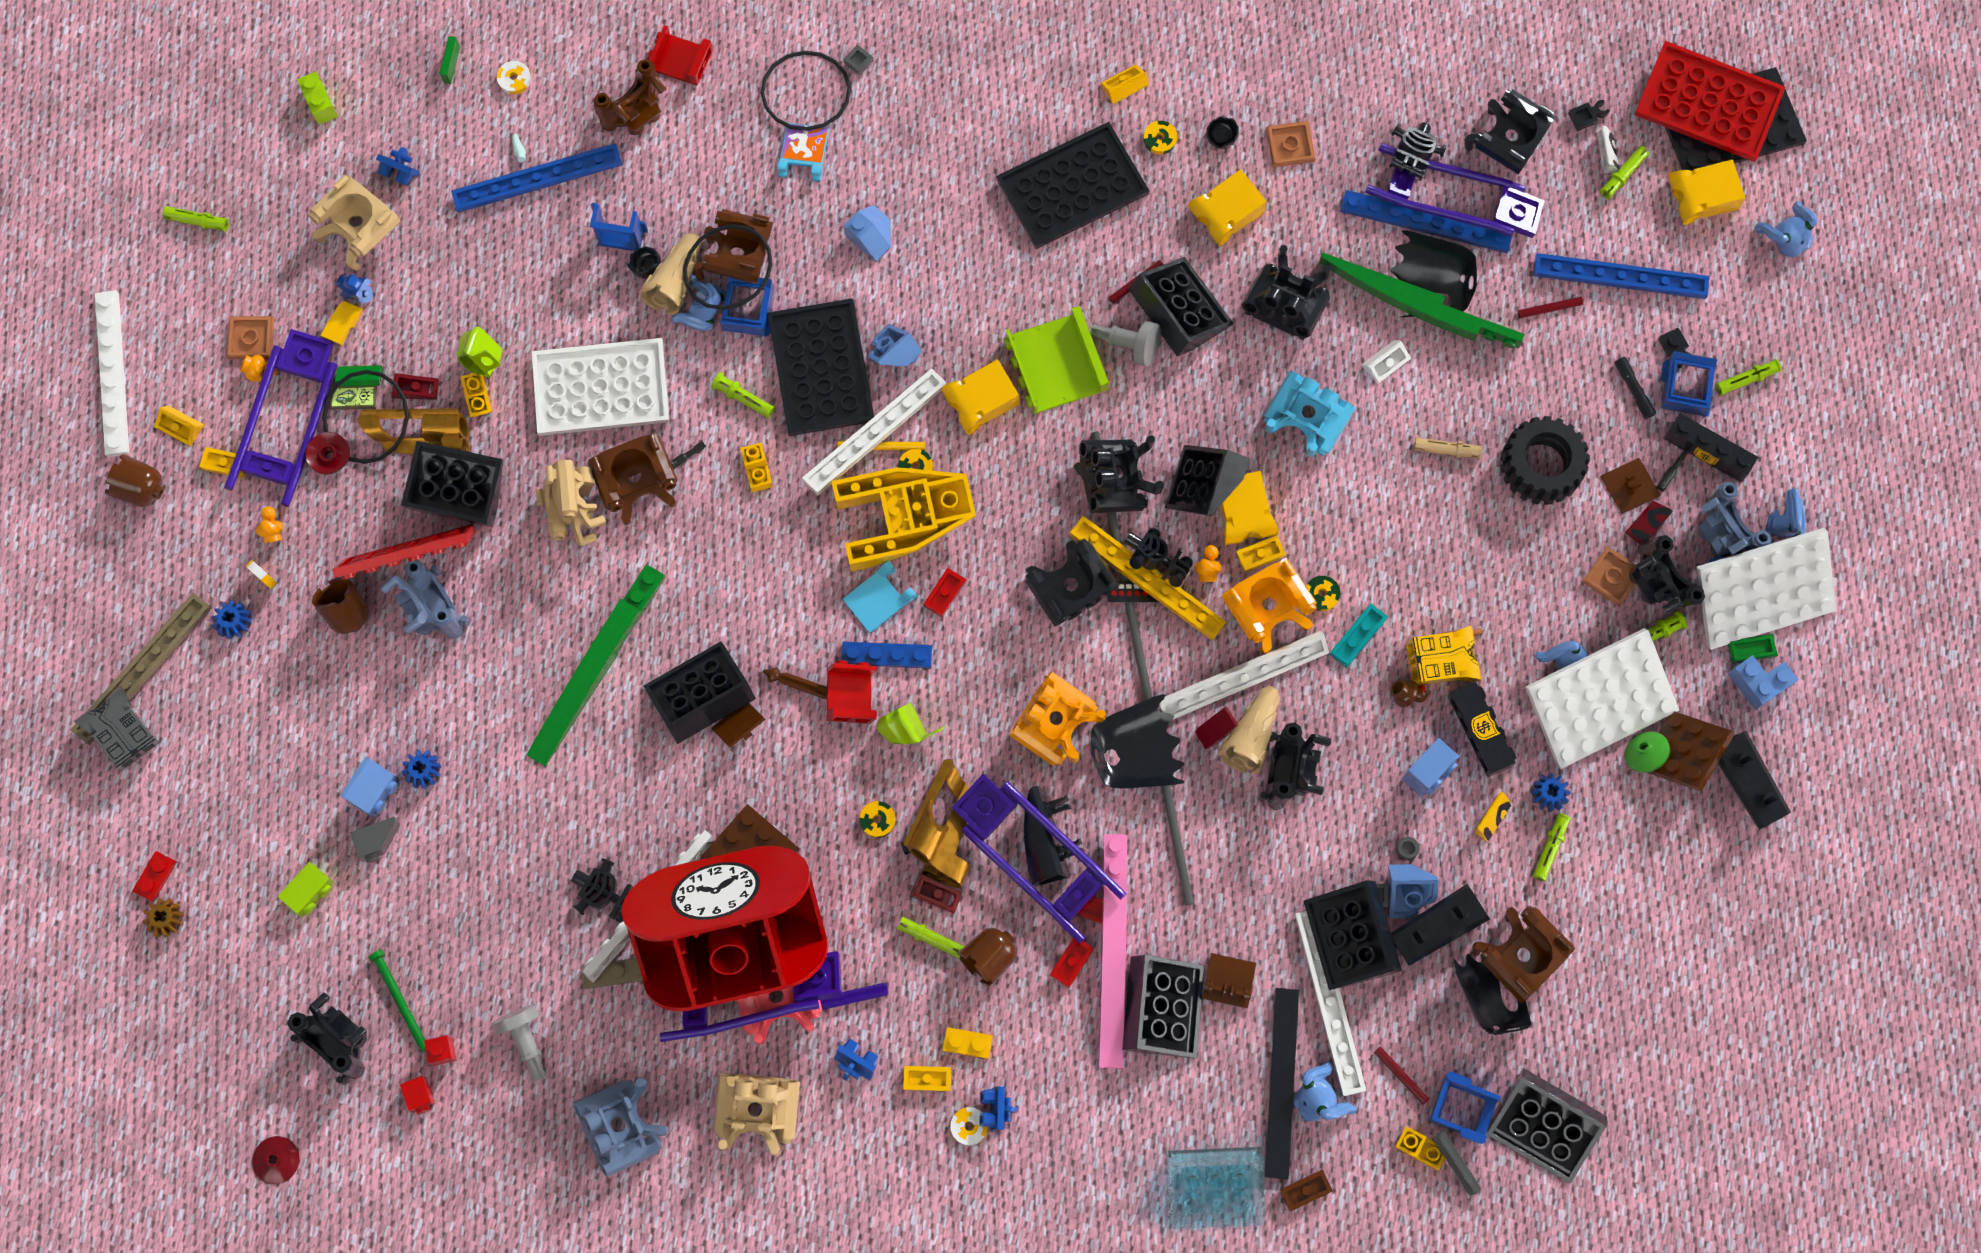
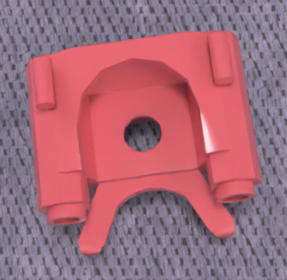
M793 987L781 990L784 997L779 1003H773L770 1000V992L736 1000L740 1017L794 1003ZM818 1000L819 1009L795 1012L745 1025L743 1030L747 1031L748 1035L755 1034L754 1039L757 1045L765 1043L770 1024L781 1017L795 1018L807 1032H812L815 1030V1027L810 1019L821 1016L820 1012L823 1011L821 1002Z

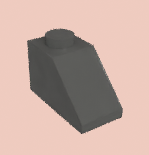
M391 817L350 832L358 858L367 863L379 860V856L385 854L400 826L399 820Z

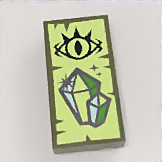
M376 386L338 387L331 398L332 410L376 409L377 388Z

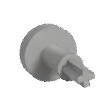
M1149 321L1142 324L1139 332L1122 329L1118 326L1107 328L1094 324L1091 326L1090 334L1092 337L1108 340L1109 345L1134 349L1135 363L1150 366L1158 352L1161 328L1159 324Z
M532 1004L495 1020L491 1025L495 1035L510 1031L519 1051L521 1061L527 1062L534 1081H538L546 1077V1073L538 1057L541 1051L537 1047L527 1024L539 1016L535 1004Z

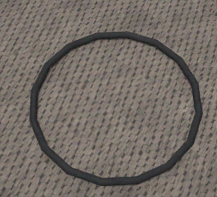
M800 51L787 54L771 65L763 77L760 94L765 110L776 122L790 129L810 131L826 127L841 116L849 104L851 85L847 72L835 59L821 52ZM800 55L820 56L834 63L844 75L847 86L845 103L839 112L826 122L809 127L790 125L777 118L768 107L764 94L767 78L773 69L786 59Z
M730 224L714 228L698 238L687 253L683 267L685 287L694 300L707 308L727 310L743 306L755 298L769 280L773 266L771 248L761 234L748 226ZM730 228L747 230L757 236L767 250L769 265L764 281L755 293L739 303L726 306L708 304L698 298L688 283L687 268L691 254L701 241L715 232Z
M362 370L348 374L333 386L325 399L322 422L324 432H328L326 415L329 401L337 388L351 377L370 374L380 376L391 383L403 402L405 418L402 433L394 446L381 456L366 460L349 457L348 460L367 464L380 461L397 449L406 434L409 412L406 397L395 381L384 373Z

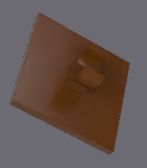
M1640 458L1600 476L1622 514L1661 496Z
M748 703L725 716L711 729L731 748L742 738L745 741L752 736L751 731L765 721V718Z

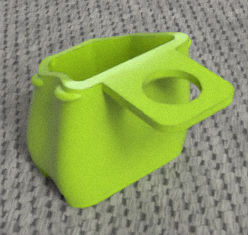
M476 326L461 336L456 355L457 360L468 371L479 376L491 377L495 368L501 365L500 360L503 350L482 328Z
M911 702L879 718L876 725L879 733L891 744H915L945 728L943 726L927 734Z

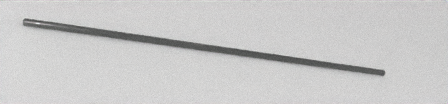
M1100 432L1091 433L1092 440H1101ZM1107 512L1111 537L1122 544L1116 512ZM1119 573L1120 581H1129L1128 578ZM1124 602L1145 701L1152 698V692L1134 602ZM1161 786L1185 905L1194 904L1171 786Z

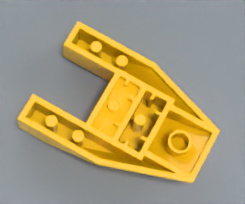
M895 467L831 481L837 510L881 501L888 529L887 535L845 543L851 572L872 568L888 560L891 561L916 552L976 517L967 474Z

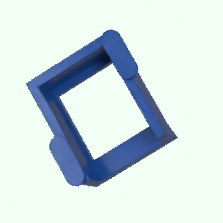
M591 203L593 213L590 228H593L598 246L636 251L638 248H641L643 235L648 233V228L645 222L640 221L637 211L632 212L629 227L608 224L604 222L600 205Z
M728 277L724 306L732 304L735 286L758 289L764 278L758 277L757 284H752ZM769 279L762 289L764 290L759 321L729 317L731 309L723 310L720 321L722 331L764 337L770 335L768 312H770L774 290L772 279Z
M1674 351L1670 358L1665 360L1662 365L1661 380L1665 383L1661 408L1707 417L1710 412L1714 373L1718 359ZM1677 364L1707 369L1702 400L1673 395Z
M1449 1072L1444 1077L1429 1122L1460 1133L1466 1139L1483 1144L1487 1138L1486 1133L1493 1112L1501 1096L1472 1085L1470 1078ZM1450 1086L1486 1100L1475 1131L1439 1118Z

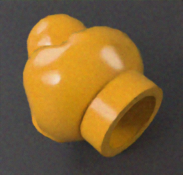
M245 355L239 371L245 373L249 381L259 382L262 379L260 375L262 371L264 372L267 362H265L261 355H254L252 357ZM276 368L274 369L272 376L277 374L278 370Z
M271 506L264 507L260 512L263 521L256 528L257 535L263 538L264 544L282 540L283 524L274 520L276 517L275 509Z
M1213 545L1205 547L1203 555L1206 559L1200 560L1194 566V570L1199 575V581L1216 582L1217 575L1222 569L1221 564L1215 561L1219 552Z

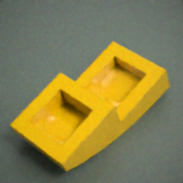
M342 301L327 322L321 337L343 346L350 329L354 328L363 309Z

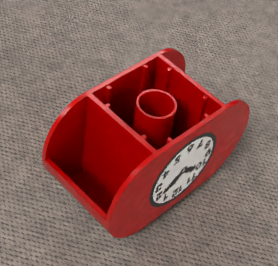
M759 846L663 868L638 882L629 891L622 905V917L641 972L646 994L654 1004L670 1011H690L794 987L811 978L821 968L828 954V940L808 864L800 854L784 847Z

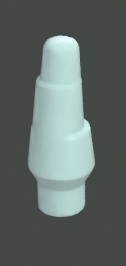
M513 134L514 155L517 157L518 162L526 161V151L523 145H521L518 135Z

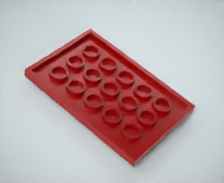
M1665 41L1634 115L1755 162L1786 87Z
M474 523L345 558L332 569L334 578L341 576L342 580L355 577L362 570L364 574L377 571L384 564L389 568L399 565L406 558L410 562L421 559L428 552L432 556L443 553L450 546L453 549L465 547L476 533Z

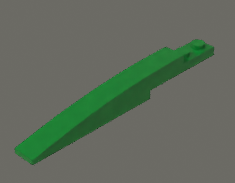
M1323 252L1320 256L1319 263L1323 266L1330 265L1331 271L1380 300L1425 322L1472 341H1475L1477 335L1480 334L1484 339L1500 341L1508 348H1520L1525 336L1524 333L1443 305L1445 298L1443 295Z
M646 564L624 599L619 600L526 754L528 757L545 767L547 766L618 656V651L665 580L666 576Z

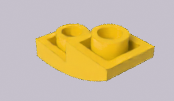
M474 373L460 376L470 417L473 418L491 413L492 408L484 376Z
M762 443L741 447L752 493L772 488L773 484Z
M1405 1126L1395 1148L1440 1172L1446 1159L1436 1143L1428 1139L1427 1136Z

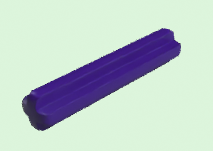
M880 983L842 992V997L820 1000L821 1007L825 1010L887 996L888 988L886 983Z

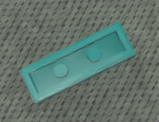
M1370 603L1329 655L1347 668L1388 619V616Z

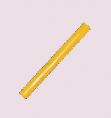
M838 441V447L845 441ZM881 442L872 450L908 451L920 449L926 451V442Z

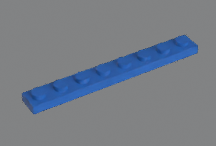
M614 143L455 189L451 192L456 210L460 213L619 167L623 164L617 145Z
M1349 190L1345 191L1340 210L1343 213L1503 253H1508L1512 237L1491 229L1403 208L1383 199Z
M1536 253L1533 276L1700 299L1708 297L1710 277Z

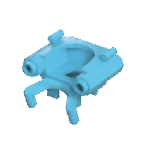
M1290 370L1263 415L1265 417L1264 422L1267 423L1265 431L1273 433L1284 426H1295L1302 430L1307 437L1306 452L1308 456L1314 457L1316 452L1322 456L1326 453L1329 454L1356 408L1350 403L1339 399L1340 396L1326 387L1321 390L1319 389L1321 385L1306 376L1304 378ZM1306 405H1311L1315 408V415L1312 418H1305L1302 415V409Z

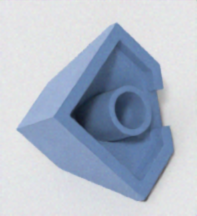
M874 205L857 211L844 225L845 236L876 262L891 248L890 218Z
M888 324L874 337L872 342L874 350L869 352L868 358L880 365L908 366L914 363L923 351L909 332Z
M1412 864L1388 865L1389 918H1413L1427 903L1431 904L1437 900L1438 877Z

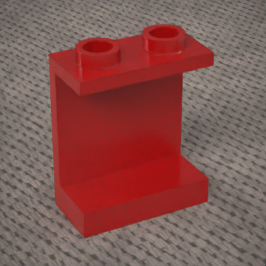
M664 25L662 31L657 33L656 45L653 50L649 51L647 59L653 61L657 73L698 86L713 52L712 42L703 38L701 44H697L670 35L668 26Z
M838 660L827 668V721L871 724L877 719V710H871V675L877 671V666H869L867 662H858L854 665L848 664L844 660Z

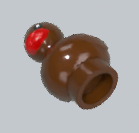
M1397 680L1390 689L1394 702L1399 707L1406 708L1414 701L1421 703L1427 699L1425 685L1418 687L1412 680Z

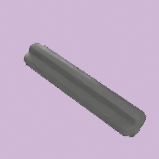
M1444 1131L1437 1133L1433 1140L1469 1195L1478 1193L1481 1189L1480 1185Z

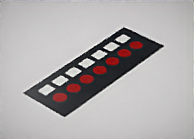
M1117 581L1120 586L1107 594V602H1159L1132 581Z

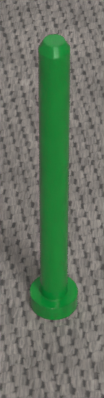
M383 949L368 956L371 963L375 962L421 1052H426L425 1038L383 959L385 956Z

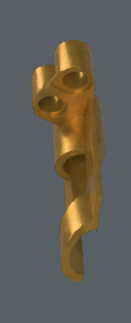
M457 408L408 409L409 419H422L423 437H404L397 449L392 453L414 454L417 441L470 452L468 442L470 430L467 420L462 413H459ZM363 409L358 418V423L370 438L380 442L385 450L388 451L394 446L399 437L390 436L382 428L380 419H404V409Z
M945 759L903 845L908 848L914 857L924 864L922 870L924 876L936 881L943 880L954 888H961L970 870V865L956 856L955 853L963 834L961 831L966 826L967 821L953 809L946 825L940 826L933 817L932 807L945 781L957 801L969 787L959 775L953 760Z

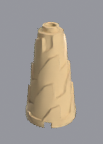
M694 233L683 235L677 245L672 247L663 263L658 265L654 273L650 274L640 290L642 292L640 297L654 310L660 312L661 307L667 309L665 313L667 315H675L679 312L687 291L684 283L683 267L687 253L698 238H700ZM701 243L691 254L688 264L689 284L692 279L693 267L698 261L697 257L702 246Z
M1272 686L1261 688L1253 702H1250L1241 720L1238 722V726L1231 732L1230 736L1226 737L1218 752V757L1222 756L1221 761L1226 765L1243 773L1246 772L1247 768L1252 769L1250 774H1258L1267 755L1266 749L1280 700L1276 688Z

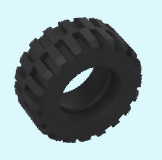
M1544 416L1542 420L1539 417L1531 418L1530 422L1524 421L1518 428L1514 429L1503 447L1504 449L1500 457L1502 461L1500 469L1502 473H1505L1503 479L1506 484L1510 483L1512 485L1510 490L1514 494L1518 491L1522 494L1520 498L1525 501L1527 498H1530L1533 504H1539L1540 501H1544L1545 505L1552 504L1554 500L1557 503L1561 502L1566 496L1569 497L1574 493L1587 474L1589 468L1587 465L1590 462V455L1586 453L1589 449L1587 442L1582 443L1583 435L1581 432L1576 433L1573 430L1575 426L1570 423L1568 426L1565 425L1563 419L1557 418L1554 421L1551 420V416ZM1533 445L1552 447L1562 457L1564 463L1563 472L1557 476L1550 477L1536 473L1526 461L1525 452L1527 448Z

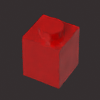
M445 1035L424 1040L428 1064L437 1066L457 1061L452 1037Z
M420 1076L400 1084L409 1112H416L417 1115L430 1111V1106L436 1104L426 1077Z

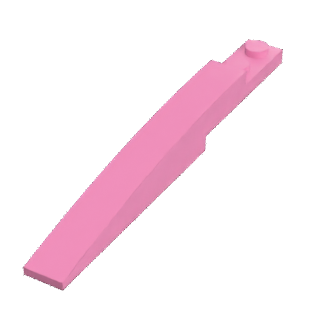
M1104 834L1103 871L1126 893L1127 835ZM1103 885L1099 1068H1123L1127 895L1120 900L1106 885Z

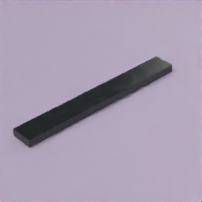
M1275 988L1264 1178L1289 1179L1299 990Z

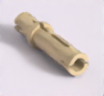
M1416 437L1414 451L1450 455L1458 459L1460 457L1480 460L1482 445L1464 444L1462 441L1447 442Z

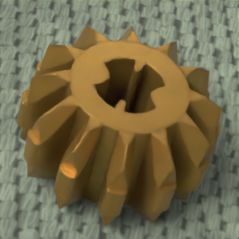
M159 898L157 905L152 902L149 903L150 911H143L148 916V918L143 920V923L148 925L146 930L149 933L153 932L156 937L163 935L168 938L170 931L175 934L178 933L176 925H184L182 921L178 920V918L184 916V913L179 911L181 906L177 903L173 904L171 899L164 901ZM162 914L166 915L164 916L166 918L164 922L160 921L163 920L162 918H160Z

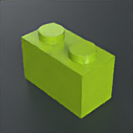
M317 71L297 79L318 125L338 117Z
M309 861L277 897L296 914L304 917L305 915H310L315 910L316 903L321 897L325 898L330 894L333 889L331 886L335 882Z

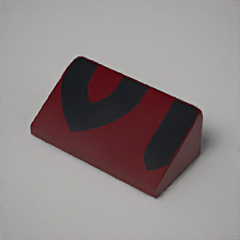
M1652 501L1625 533L1639 544L1642 540L1649 539L1673 511L1664 505Z

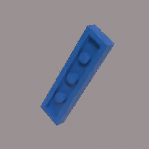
M842 642L841 660L854 665L858 662H867L869 666L931 669L932 645Z

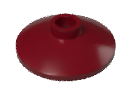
M324 432L315 436L308 443L305 453L306 461L317 473L333 474L340 471L347 464L350 457V448L347 441L341 435L334 432ZM328 453H333L330 459L326 458Z
M281 1136L267 1138L254 1151L252 1158L253 1170L263 1182L269 1184L283 1183L289 1180L297 1171L300 1161L299 1151L296 1145L288 1138ZM273 1155L277 1156V1162L275 1164H271L270 1158Z

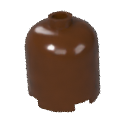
M126 454L120 455V463H114L108 473L105 483L109 484V489H106L105 493L139 507L149 506L155 499H160L164 491L160 472L154 467Z
M341 577L328 581L329 586L323 590L319 588L315 592L312 603L333 631L340 634L356 632L367 621L369 614L368 606L354 583L349 581V579L342 580Z
M986 928L957 954L961 956L959 959L972 975L976 972L982 978L979 982L986 987H990L1015 961L1016 948L1013 945L1015 940L1006 930L1001 932L996 928Z

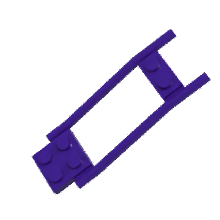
M1380 143L1378 151L1390 156H1394L1397 150L1384 143ZM1431 160L1428 161V169L1503 187L1493 221L1408 200L1415 176L1411 175L1409 177V171L1404 169L1400 173V169L1394 168L1387 192L1371 185H1367L1365 190L1367 194L1403 208L1491 229L1509 237H1512L1515 231L1533 238L1536 234L1544 200L1524 193L1526 186L1508 179Z
M291 329L284 349L277 345L273 346L237 454L224 485L225 489L233 490L239 471H242V473L283 485L287 484L281 505L285 507L290 506L306 461L307 445L314 437L325 399L338 366L334 362H328L334 346L333 341ZM275 368L279 371L315 382H322L295 464L255 451H247Z
M982 774L953 805L952 808L969 823L961 832L1045 909L1079 944L1086 937L1070 920L1079 913L1103 885H1106L1120 900L1127 895L1087 854L1008 781L1000 789L986 774ZM1017 804L1087 867L1054 904L1050 903L984 841L1016 808Z
M838 951L828 953L821 968L811 978L793 987L794 1003L712 1025H708V1007L682 1011L683 1029L660 1033V1041L666 1042L706 1036L795 1012L819 1009L818 1000L842 997L840 954Z

